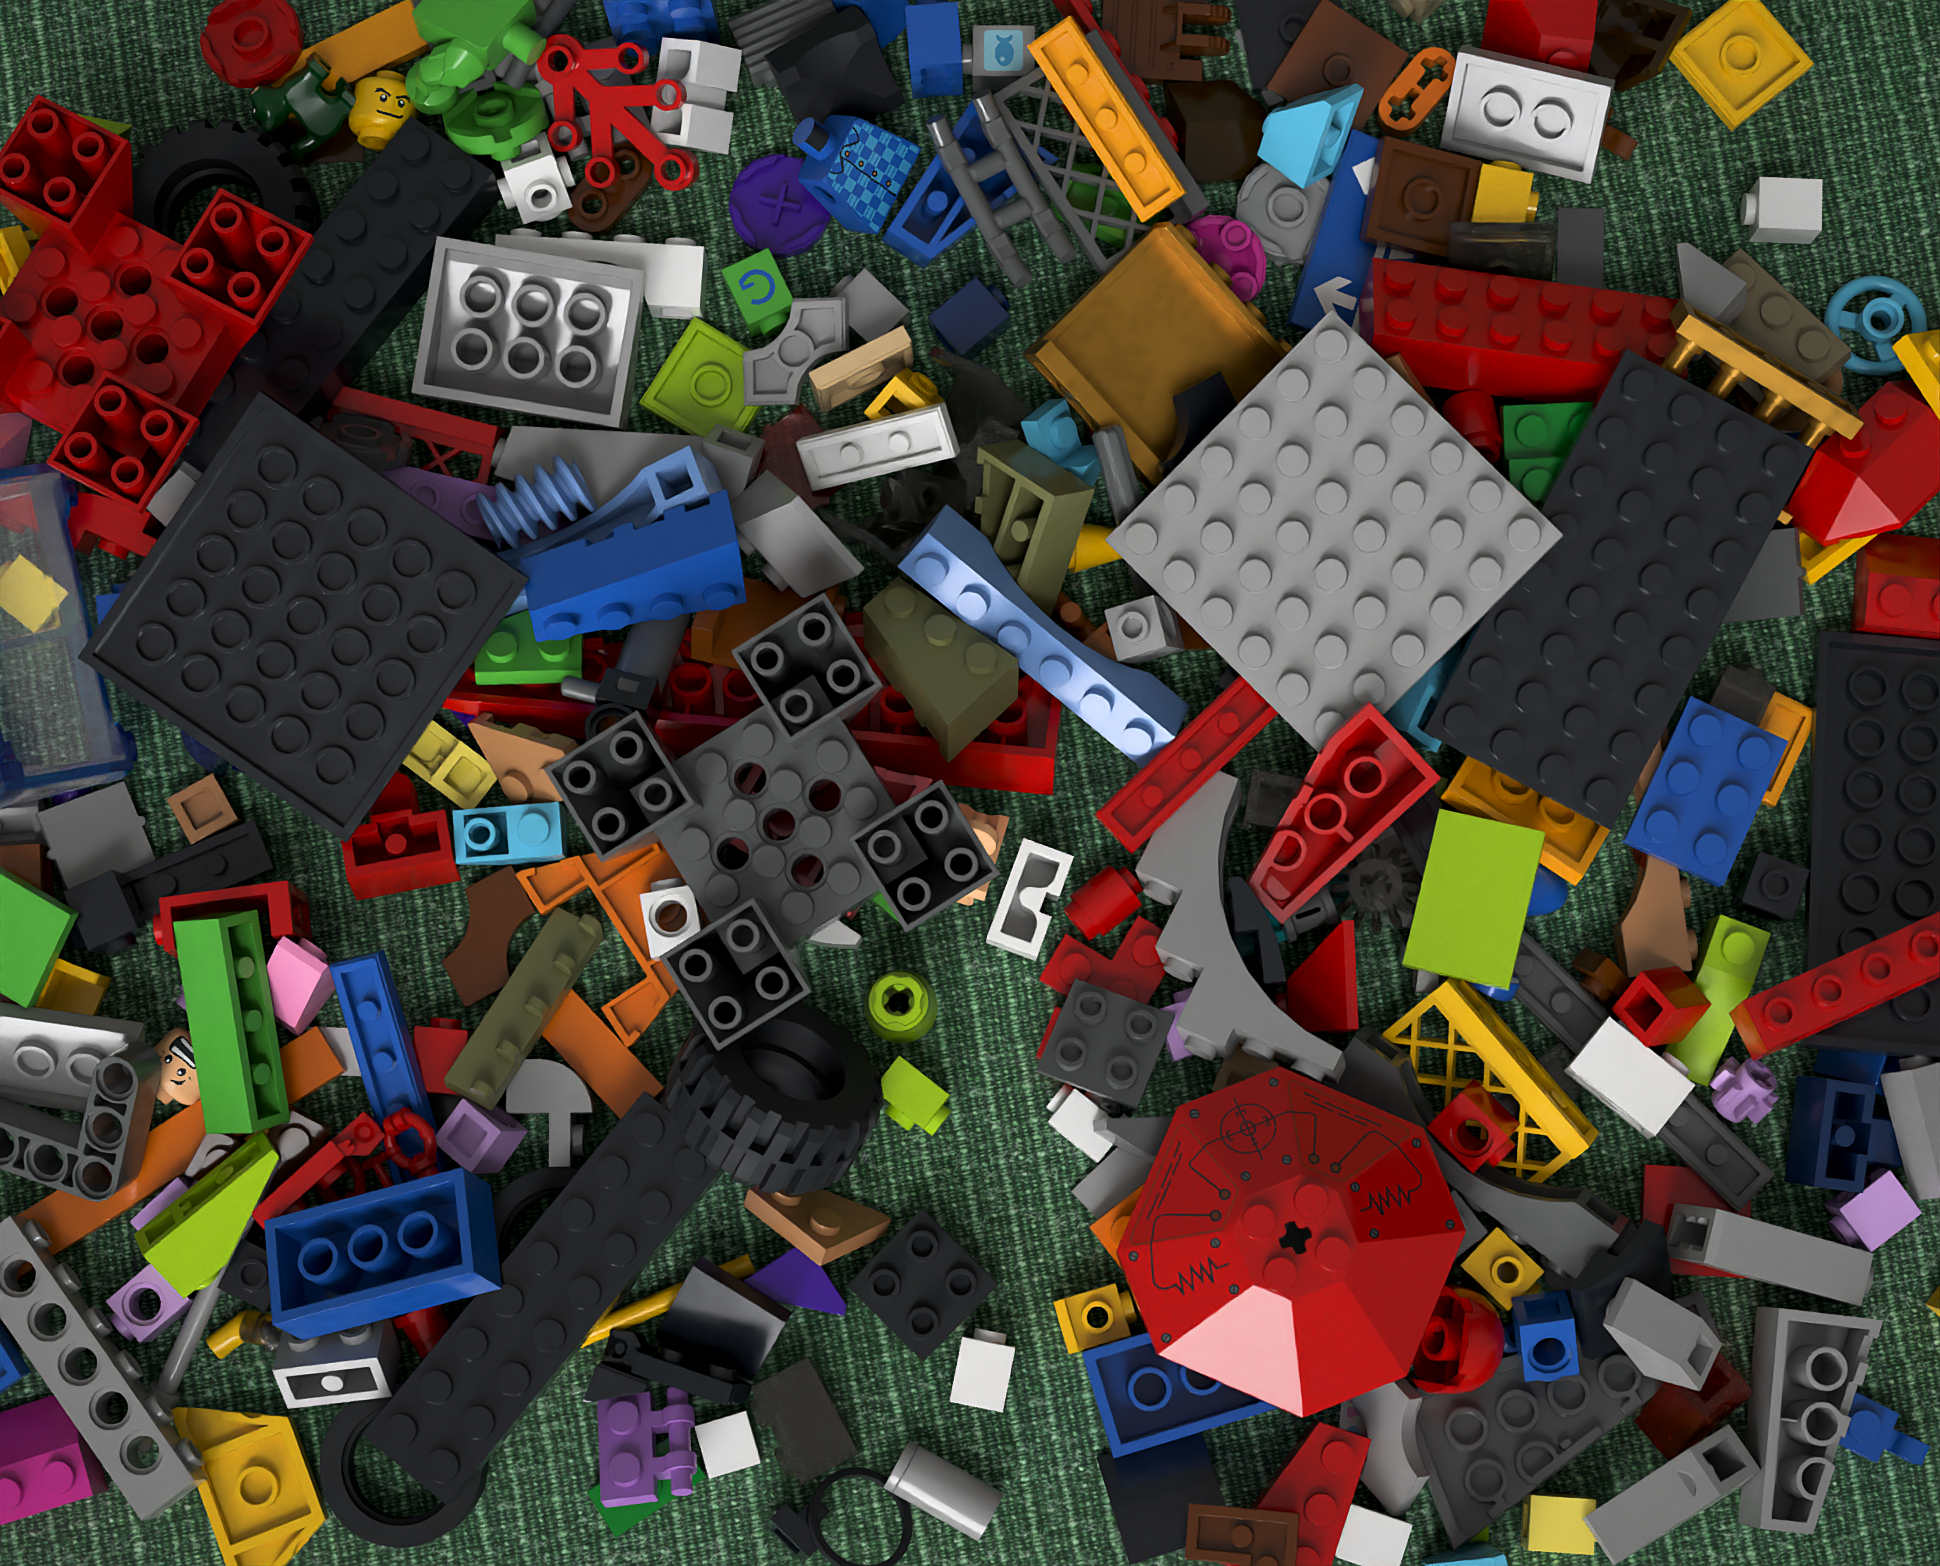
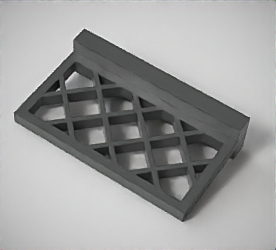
M1094 29L1085 36L1188 192L1165 208L1171 218L1169 221L1173 225L1180 223L1185 227L1198 219L1210 206V203L1098 31ZM1039 66L995 93L993 98L999 112L1005 119L1020 154L1101 277L1134 244L1132 243L1133 233L1144 234L1152 226L1136 223L1137 214L1132 206L1128 221L1100 214L1105 189L1117 192L1122 191L1114 180L1107 179L1108 170L1103 163L1100 177L1071 170L1076 145L1094 148L1085 136L1078 135L1080 127L1075 119L1071 133L1043 126L1047 102L1065 104L1058 93L1050 91L1051 83ZM1045 78L1043 89L1032 87ZM1018 94L1041 99L1036 124L1015 120L1005 102ZM1024 132L1033 134L1032 144ZM1040 136L1069 143L1064 168L1043 163L1037 153ZM1052 176L1062 178L1060 187ZM1069 180L1098 187L1093 212L1076 209L1071 206L1066 198ZM1081 220L1090 222L1089 232ZM1098 224L1126 230L1123 249L1108 259L1105 258L1095 242Z

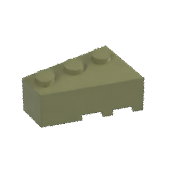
M1019 439L978 446L977 463L984 464L982 495L975 496V513L981 514L980 532L988 538L999 560L1016 584L1051 619L1095 488Z
M900 577L894 579L863 607L864 648L895 691H901L914 709V717L922 728L926 726L939 744V752L947 763L1018 699L1019 660Z

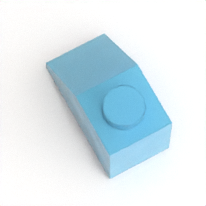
M1354 83L1304 96L1284 107L1275 108L1263 123L1262 132L1264 135L1257 155L1302 189L1332 174L1341 157L1364 88Z

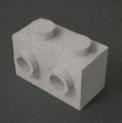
M390 1318L302 1340L282 1330L272 1371L288 1409L392 1397L402 1349Z

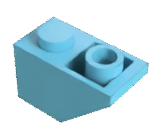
M560 802L453 810L457 865H529L560 862V860L570 858L567 812Z

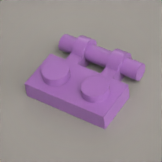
M669 1387L667 1389V1407L655 1411V1401L650 1391L597 1401L600 1497L605 1508L659 1501L658 1480L671 1479L672 1495L687 1496L693 1493L692 1475L697 1472V1455L691 1451L690 1429L695 1426L694 1407L689 1405L688 1392ZM669 1433L670 1452L665 1456L657 1457L656 1434Z

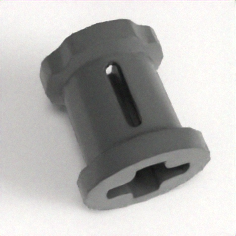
M1326 885L1283 924L1278 921L1288 943L1296 941L1298 934L1327 924L1330 928L1339 925L1337 912Z

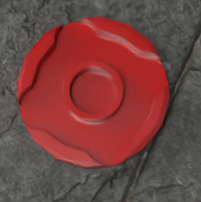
M224 0L213 8L207 17L209 23L205 28V32L201 31L199 41L205 62L220 81L236 88H256L259 85L265 86L274 83L291 71L301 56L305 36L297 13L286 0Z

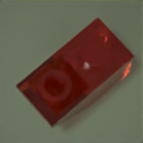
M1718 1352L1701 1391L1664 1382L1634 1422L1663 1456L1670 1461L1694 1446L1751 1397L1753 1393L1747 1382L1723 1355Z

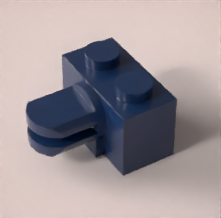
M1797 1075L1784 1177L1785 1182L1863 1193L1866 1165L1895 1168L1903 1165L1891 1117L1873 1114L1876 1093L1875 1085Z

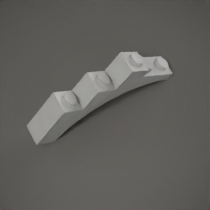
M1219 771L1152 835L1135 869L1140 884L1144 887L1143 892L1147 896L1165 905H1172L1174 900L1177 901L1155 946L1161 962L1164 963L1163 969L1172 976L1186 982H1192L1194 977L1198 978L1178 1018L1176 1028L1181 1040L1185 1041L1184 1048L1203 1059L1213 1060L1214 1056L1217 1055L1230 1061L1240 1042L1243 1044L1242 1050L1260 1061L1271 1063L1274 1057L1292 1065L1291 1071L1320 1084L1324 1079L1337 1085L1346 1068L1343 1052L1305 1031L1273 1004L1248 972L1232 940L1225 913L1223 872L1229 834L1244 796L1239 779Z

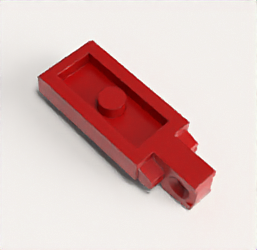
M363 1111L334 1139L330 1140L253 1210L252 1217L265 1230L264 1220L305 1210L308 1205L302 1198L317 1184L325 1191L349 1170L342 1163L348 1156H369L373 1153L385 1137L383 1127L368 1111Z

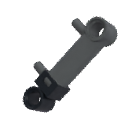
M693 613L679 615L671 620L656 619L632 624L614 669L607 667L601 683L569 675L563 679L561 685L563 696L596 704V709L591 711L585 720L586 742L636 710L642 714L653 729L655 728L662 710L660 696Z

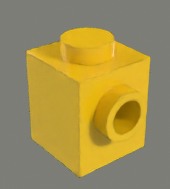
M1493 161L1491 165L1482 164L1468 238L1477 235H1487L1497 239L1502 245L1516 247L1523 234L1525 222L1533 223L1538 206L1539 192L1531 191L1534 173L1521 171L1522 167L1508 161Z
M1489 1226L1487 1229L1488 1233L1473 1244L1454 1266L1499 1309L1508 1311L1512 1307L1511 1297L1537 1294L1542 1286L1536 1280L1545 1271L1497 1226Z

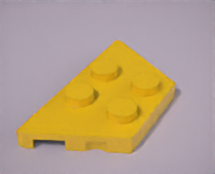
M185 1406L172 1409L173 1421L180 1439L182 1440L185 1437L190 1439L199 1449L205 1460V1464L201 1466V1469L208 1479L197 1487L226 1566H286L329 1518L293 1417Z

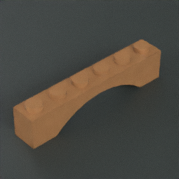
M1667 726L1633 788L1637 807L1669 739ZM1643 852L1640 854L1637 879L1627 906L1613 928L1618 968L1630 980H1635L1643 970L1678 966L1683 973L1692 971L1691 961H1697L1698 944L1694 929H1687L1684 908H1690L1691 905L1688 879L1686 876L1679 877L1678 868Z

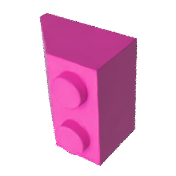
M54 1395L0 1412V1526L109 1491L100 1460Z

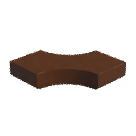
M511 864L464 889L470 908L468 928L459 946L449 956L441 960L466 1008H470L502 991L512 975L509 955L513 939L519 928L537 913L529 895L515 874L517 872Z

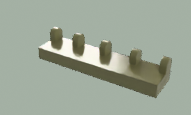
M559 907L555 908L444 1077L447 1088L491 1111L494 1109L604 939L601 924L597 919L588 914H583L579 918Z

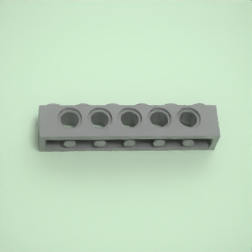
M8 1216L0 1222V1318L140 1520L156 1518L208 1479L201 1469V1466L205 1464V1460L199 1449L190 1439L185 1437L181 1440L173 1429L170 1422L174 1420V1416L166 1402L156 1393L150 1396L139 1380L143 1376V1371L136 1359L125 1349L120 1352L108 1335L113 1329L106 1316L96 1306L93 1305L89 1308L78 1292L82 1288V1283L76 1273L65 1262L58 1264L47 1247L52 1244V1241L41 1224L33 1218L28 1221L26 1217ZM28 1261L35 1268L36 1279L31 1288L24 1291L17 1282V1272L20 1266ZM59 1305L66 1313V1325L56 1335L51 1332L47 1325V1316L54 1306ZM87 1348L97 1358V1368L88 1379L80 1374L77 1367L79 1355ZM117 1392L122 1394L128 1403L127 1414L119 1423L114 1421L108 1413V1402ZM147 1436L154 1439L159 1448L158 1459L151 1467L142 1463L138 1455L139 1445Z

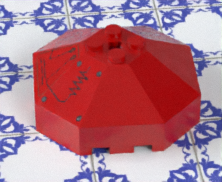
M1278 1066L1177 1107L1116 1250V1255L1157 1356L1266 1402L1294 1416L1304 1418L1407 1376L1462 1243L1466 1229L1423 1127ZM1293 1221L1298 1229L1307 1227L1311 1233V1238L1304 1242L1306 1251L1297 1255L1292 1247L1283 1249L1279 1242V1238L1286 1234L1284 1225Z

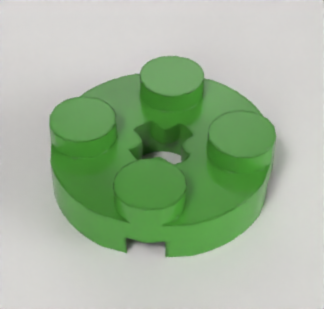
M503 81L492 82L494 92L478 96L477 92L475 93V88L460 94L454 106L443 113V122L447 140L467 154H491V157L497 161L510 160L521 153L522 144L536 137L550 124L545 102L543 99H539L540 91L531 83L524 82L521 90H518Z

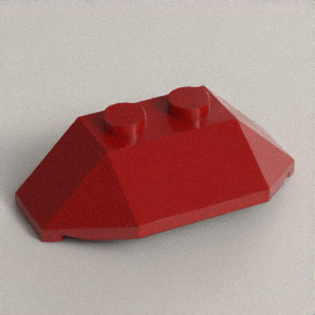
M1913 380L1888 381L1857 410L1864 424L1852 440L1836 431L1816 450L1788 503L1793 516L1789 524L1799 528L1801 532L1826 547L1840 543L1839 540L1863 538L1900 529L1940 491V420Z

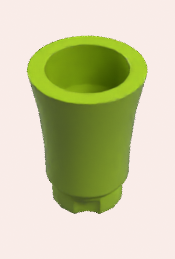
M893 970L881 975L871 984L864 1000V1014L868 1025L875 1034L892 1043H909L924 1036L934 1024L938 1011L937 997L930 983L921 975L909 970ZM903 994L909 998L908 1003L910 1007L905 1013H901L898 1010L893 1012L890 1009L889 1003L894 995Z

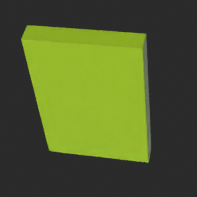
M1439 809L1402 963L1403 967L1510 991L1546 832Z

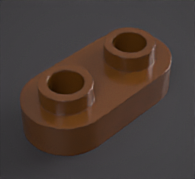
M624 142L614 145V157L618 164L626 160L632 161L635 164V168L631 173L626 175L620 174L616 184L606 188L593 187L585 176L569 196L573 207L567 209L572 225L578 232L588 233L593 237H602L609 234L651 185L653 180L652 163L632 143ZM600 162L596 167V175L601 181H607L610 175L608 166L603 162ZM590 200H599L602 203L601 209L595 214H588L584 211L585 204Z

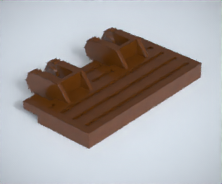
M1103 0L1101 30L1107 29L1115 37L1121 49V57L1119 58L1130 74L1136 73L1145 85L1164 86L1166 83L1202 82L1203 60L1180 59V55L1224 56L1229 53L1230 41L1220 36L1182 34V24L1226 25L1231 22L1232 10L1224 5L1206 4V0Z

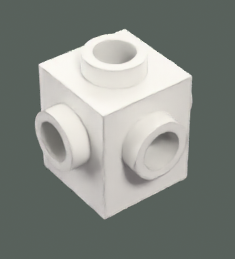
M545 131L522 144V151L518 156L510 160L500 161L505 177L497 179L498 187L506 208L510 209L517 206L523 224L532 221L543 222L557 217L563 210L573 207L566 189L576 185L565 155L555 159Z

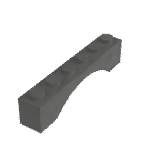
M1368 1024L1354 1036L1344 1050L1343 1055L1346 1068L1338 1084H1333L1324 1079L1321 1082L1322 1085L1423 1127L1445 1181L1458 1190L1459 1196L1467 1206L1478 1212L1486 1211L1502 1223L1503 1231L1512 1240L1522 1245L1530 1244L1546 1257L1545 1260L1551 1269L1565 1278L1573 1277L1576 1279L1598 1249L1607 1252L1629 1221L1627 1217L1586 1187L1554 1186L1528 1181L1499 1170L1496 1167L1493 1168L1486 1161L1472 1173L1426 1128L1437 1115L1431 1108L1418 1082L1411 1056Z

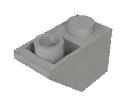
M1629 1277L1624 1278L1616 1297L1608 1303L1603 1325L1643 1375L1701 1391L1722 1346V1343L1701 1317Z

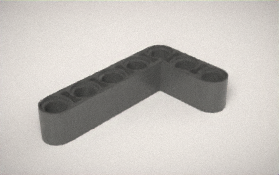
M135 1041L126 1044L103 1058L96 1065L93 1072L82 1126L0 1097V1169L95 1202L105 1201L128 1186L138 1177L142 1166L162 1073V1063L159 1054L148 1044ZM123 1065L131 1071L133 1080L124 1073ZM112 1114L119 1119L122 1125V1129L116 1125V1123L113 1120ZM6 1130L12 1135L14 1142L9 1139ZM54 1147L59 1150L63 1160L57 1156ZM102 1164H104L110 1170L112 1177L106 1174Z

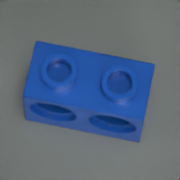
M917 0L915 5H906L912 99L963 95L958 2Z

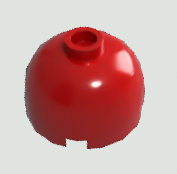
M1444 1284L1411 1364L1414 1366L1415 1373L1419 1378H1411L1417 1387L1428 1393L1436 1394L1472 1392L1494 1376L1503 1357L1505 1333L1500 1314L1493 1304L1483 1295L1469 1288Z

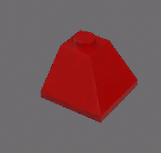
M1489 0L1480 49L1587 73L1594 42L1598 0Z
M1343 920L1286 979V982L1283 984V993H1274V1004L1300 1027L1314 1036L1348 1035L1359 1029L1354 920Z

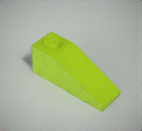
M1721 914L1708 920L1698 947V959L1693 961L1692 971L1688 975V978L1712 1005L1682 1042L1665 1044L1660 1054L1661 1056L1665 1051L1673 1055L1690 1070L1686 1078L1705 1087L1709 1085L1735 1026L1729 1012L1741 1001L1747 999L1771 935L1770 932Z
M263 1130L259 1131L134 1234L142 1255L183 1299L194 1290H202L209 1286L219 1275L220 1269L228 1263L277 1163L279 1155Z

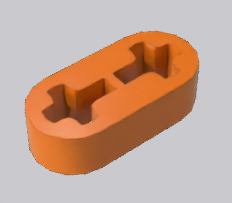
M1438 47L1423 49L1390 85L1379 101L1376 112L1378 126L1384 133L1398 138L1410 136L1449 93L1456 65L1455 58L1450 52ZM1436 64L1442 66L1443 71L1440 77L1443 82L1435 78L1424 90L1418 86L1425 73L1422 65L1430 69ZM1409 95L1413 97L1415 101L1412 103L1408 113L1411 120L1405 117H1401L1397 122L1392 120L1390 115L1393 108L1390 103L1398 107L1402 105Z

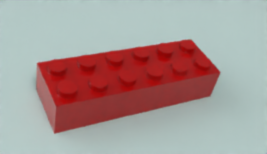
M1373 257L1359 299V336L1382 359L1400 352L1422 386L1458 391L1478 390L1494 396L1546 403L1594 402L1622 349H1628L1658 366L1662 364L1678 342L1675 339L1677 332L1669 314L1679 299ZM1687 366L1679 375L1684 380L1688 378Z

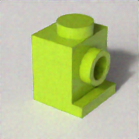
M900 1055L881 1078L884 1099L890 1103L884 1113L907 1131H910L914 1124H917L933 1136L952 1112L945 1106L950 1095Z

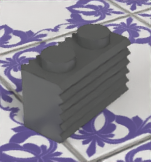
M771 0L727 19L730 35L736 48L742 50L741 59L754 87H760L763 83L768 88L779 86L764 55L836 15L837 11L832 0Z

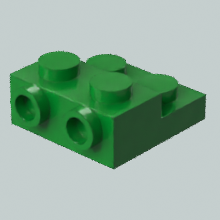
M1594 402L1499 406L1500 432L1502 437L1501 475L1536 509H1538Z

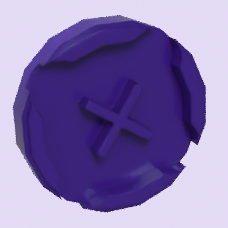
M770 154L753 160L738 174L730 193L729 214L736 234L750 249L760 252L769 248L773 257L789 258L808 251L822 239L831 221V214L799 182L798 172L805 160L786 157V154Z

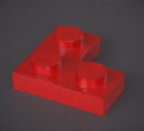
M1138 915L1112 960L1065 934L1038 981L1067 997L1076 978L1148 1004L1166 974V971L1163 969L1164 963L1161 962L1155 948L1163 929Z

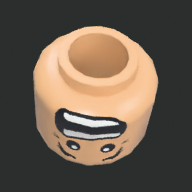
M175 1027L153 1048L159 1054L162 1063V1073L156 1097L166 1105L173 1099L184 1105H192L200 1098L190 1030Z

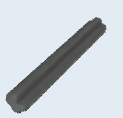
M1116 424L1099 428L1093 433L1092 439L1116 526L1118 527L1142 503V498L1123 429L1120 425ZM1127 563L1137 600L1151 595L1160 596Z

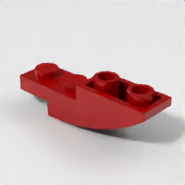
M26 489L0 493V526L21 536L24 535L27 528L44 535L41 545L70 558L74 549L90 556L100 538L97 548L126 561L129 553L145 559L158 540L156 537L162 526V523L152 513L144 511L141 515L113 499L95 494L58 489Z

